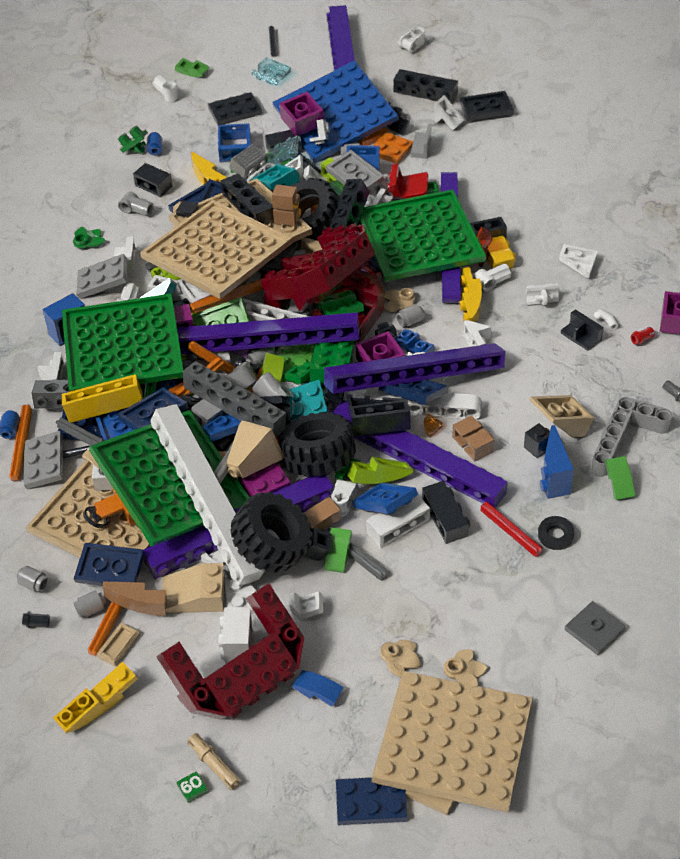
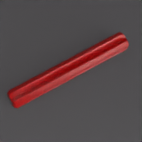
M489 502L481 505L480 511L534 557H538L542 553L543 548Z

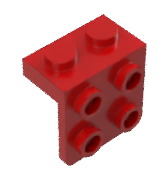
M399 164L392 165L391 172H389L390 182L388 183V190L390 193L392 192L393 197L397 196L407 199L427 195L428 172L403 176Z

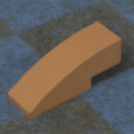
M330 497L305 512L308 517L307 521L311 524L312 529L317 528L324 531V528L341 520L340 509Z
M103 582L104 597L113 603L139 613L159 616L166 615V590H146L145 583Z

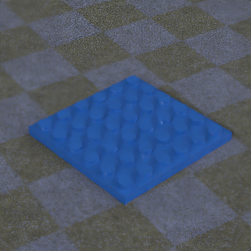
M355 60L272 102L273 107L280 115L279 103L308 92L323 109L324 120H326V123L328 122L330 132H327L328 139L324 140V143L315 144L314 141L310 142V138L319 137L318 128L299 135L302 147L313 163L341 150L340 147L346 144H353L399 120L396 112Z

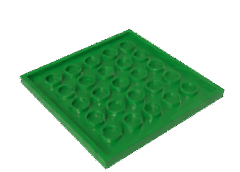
M454 190L364 207L360 225L364 224L375 250L374 259L384 282L486 261V255Z
M171 293L62 310L69 392L135 374L139 384L183 378V365Z
M190 410L183 412L182 415L214 473L223 459L192 412ZM151 424L90 446L89 452L151 547L204 525L199 511L195 509L191 496L186 492L182 479L178 477L173 462L169 460L168 453L160 443L159 436ZM227 473L220 486L233 510L243 506L250 497L237 478Z

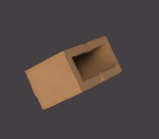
M275 186L272 193L273 208H276L273 210L274 224L295 226L297 219H300L301 209L298 208L300 195L297 194V187Z
M472 415L453 424V439L461 448H464V451L474 462L493 453L495 443L493 435L483 429L481 422L477 421Z

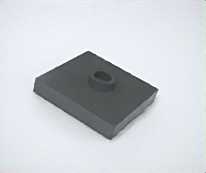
M592 601L565 625L564 630L598 655L625 630L626 625Z

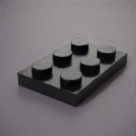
M506 91L460 97V104L467 121L514 114L513 106Z
M252 92L208 103V109L217 126L262 115V109Z

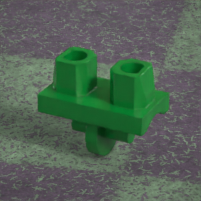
M135 125L129 130L132 136L131 139L126 133L119 136L118 141L122 145L120 148L122 153L132 148L131 151L133 153L141 154L144 152L146 143L142 140L148 134L146 129L142 131Z

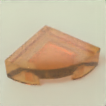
M428 413L424 418V429L427 436L431 437L443 427V422Z

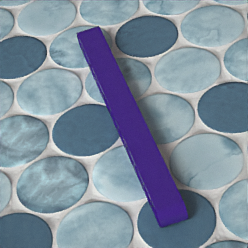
M441 172V192L454 190L458 198V172ZM460 267L442 270V303H459Z

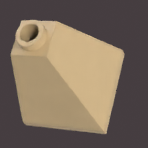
M242 420L226 462L229 468L228 473L235 478L238 476L244 478L282 460L284 455L271 428Z

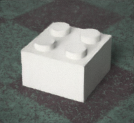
M224 607V616H220L222 634H219L218 643L219 647H221L220 656L221 659L225 660V664L253 646V625L250 607Z

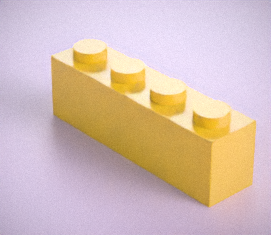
M135 374L63 393L62 406L69 423L130 407L143 399V392Z

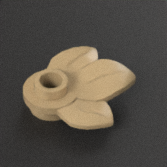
M403 288L400 291L393 289L385 292V299L389 301L385 310L397 312L413 305L415 293L410 288Z
M399 640L396 643L386 642L380 649L381 658L387 662L389 671L398 677L402 676L404 668L416 669L421 666L420 659L414 652L417 645L410 640Z
M467 649L457 652L454 658L448 659L444 664L443 671L447 677L455 679L457 682L478 686L476 678L485 673L487 666L472 660L473 651Z

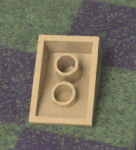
M572 395L532 396L529 399L553 424L570 437L585 436L594 420V417Z
M202 563L164 576L162 590H166V613L223 612L225 592L223 563Z

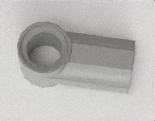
M131 191L127 192L118 202L119 209L124 213L134 211L150 216L154 208L153 202L140 199Z

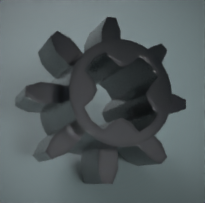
M383 322L377 325L378 329L375 330V336L387 331L390 332L392 337L397 336V331L393 324Z

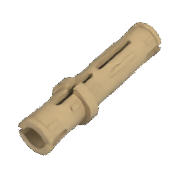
M198 733L190 736L187 744L199 755V760L205 762L225 783L229 790L235 789L240 784L241 779L233 773L215 753V749L208 745Z

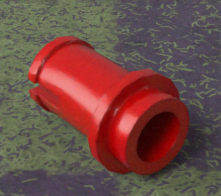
M647 327L641 331H634L630 336L632 343L641 345L643 341L654 338L655 333L650 335V333L654 332L653 328Z

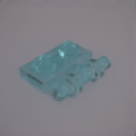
M266 57L257 65L258 71L253 69L251 75L255 76L258 80L266 81L270 85H278L279 80L276 78L284 79L291 73V67Z
M291 136L287 141L276 144L271 149V153H269L267 163H273L274 165L282 164L283 161L294 158L298 152V142L301 141L300 136Z

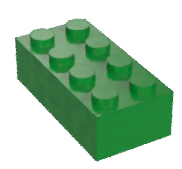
M356 340L316 343L310 365V382L320 380L322 388L325 389V367L353 364Z

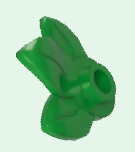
M81 226L74 233L73 245L79 249H84L88 246L96 247L105 242V239L101 237L100 228L87 231Z

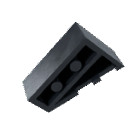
M347 394L348 415L354 436L411 429L410 408L407 399L383 397L382 400L371 399V396L353 398V395Z

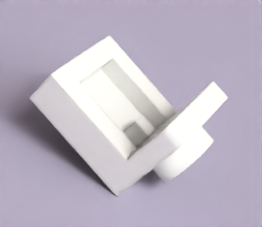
M317 120L319 137L310 138V142L314 141L315 144L324 143V140L328 139L327 132H330L326 120Z
M318 591L300 597L296 592H293L289 602L290 610L301 620L323 613V595Z

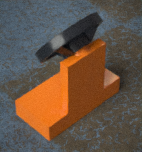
M114 489V495L94 503V506H88L83 512L84 519L96 528H107L111 522L110 516L121 511L130 526H134L136 523ZM87 511H89L92 514L91 516L95 520V522L88 517ZM103 519H106V520H107V523H106V524H99V523H98L99 521H102Z

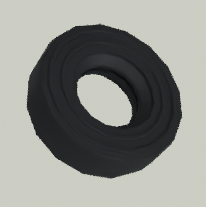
M550 516L541 521L538 527V539L546 548L552 550L565 549L574 539V527L564 517ZM551 528H559L564 532V535L560 538H554L549 535L548 531Z

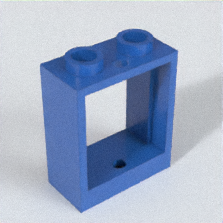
M250 123L218 125L219 162H230V158L235 157L251 146ZM246 139L247 144L223 145V140Z

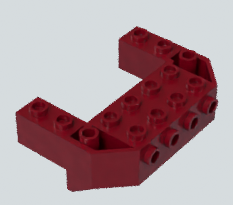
M351 224L348 227L342 225L335 229H332V227L326 228L322 231L323 234L317 238L322 249L314 252L310 259L302 261L300 263L301 266L290 271L284 269L279 272H268L265 278L260 281L268 299L293 298L299 311L306 309L305 307L313 302L323 301L364 268L375 255L373 243L364 224Z
M313 253L283 258L281 260V270L287 269V271L298 268L301 266L300 263L310 259ZM363 270L357 272L331 294L349 289L355 293L356 300L363 303L364 311L358 312L360 335L359 340H356L355 343L364 340L383 313L385 291L377 275ZM264 292L265 305L283 310L292 299L269 300Z
M270 583L245 598L268 635L203 679L180 641L156 656L180 693L177 695V698L190 713L220 720L228 716L233 719L242 713L240 708L244 705L252 706L260 700L258 696L263 692L269 694L278 688L276 684L282 679L285 683L295 676L294 671L300 667L305 637Z

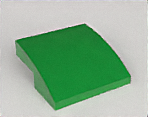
M349 289L330 295L323 301L316 303L324 315L364 311L363 303L356 300L355 293Z

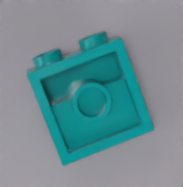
M276 164L252 178V180L257 178L269 190H274L276 185L291 186L300 180L299 173L295 168Z
M320 380L289 389L294 395L292 400L295 402L292 420H296L303 415L307 416L310 413H329Z

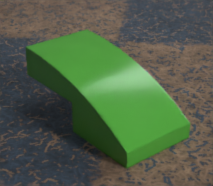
M182 58L175 65V71L192 77H202L210 66L198 60L192 63Z
M626 457L605 459L614 499L618 500L635 496Z
M332 527L330 532L332 534L331 552L325 557L324 570L344 573L349 556L348 549L352 530Z

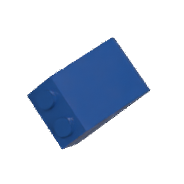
M552 425L550 429L544 466L541 468L542 480H540V488L542 492H545L547 499L571 494L574 471L555 425Z

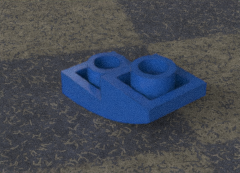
M404 329L394 338L401 348L412 354L435 351L434 344L420 340L418 333L408 329Z
M306 670L300 672L292 688L309 699L314 695L331 707L335 704L344 688L324 676Z

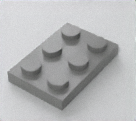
M352 150L326 166V171L343 185H345L346 179H362L367 188L371 190L384 181L383 174Z
M125 254L114 256L108 260L78 270L76 295L79 299L125 283L127 279V257Z
M61 431L26 440L24 449L25 488L31 489L62 480L63 434Z

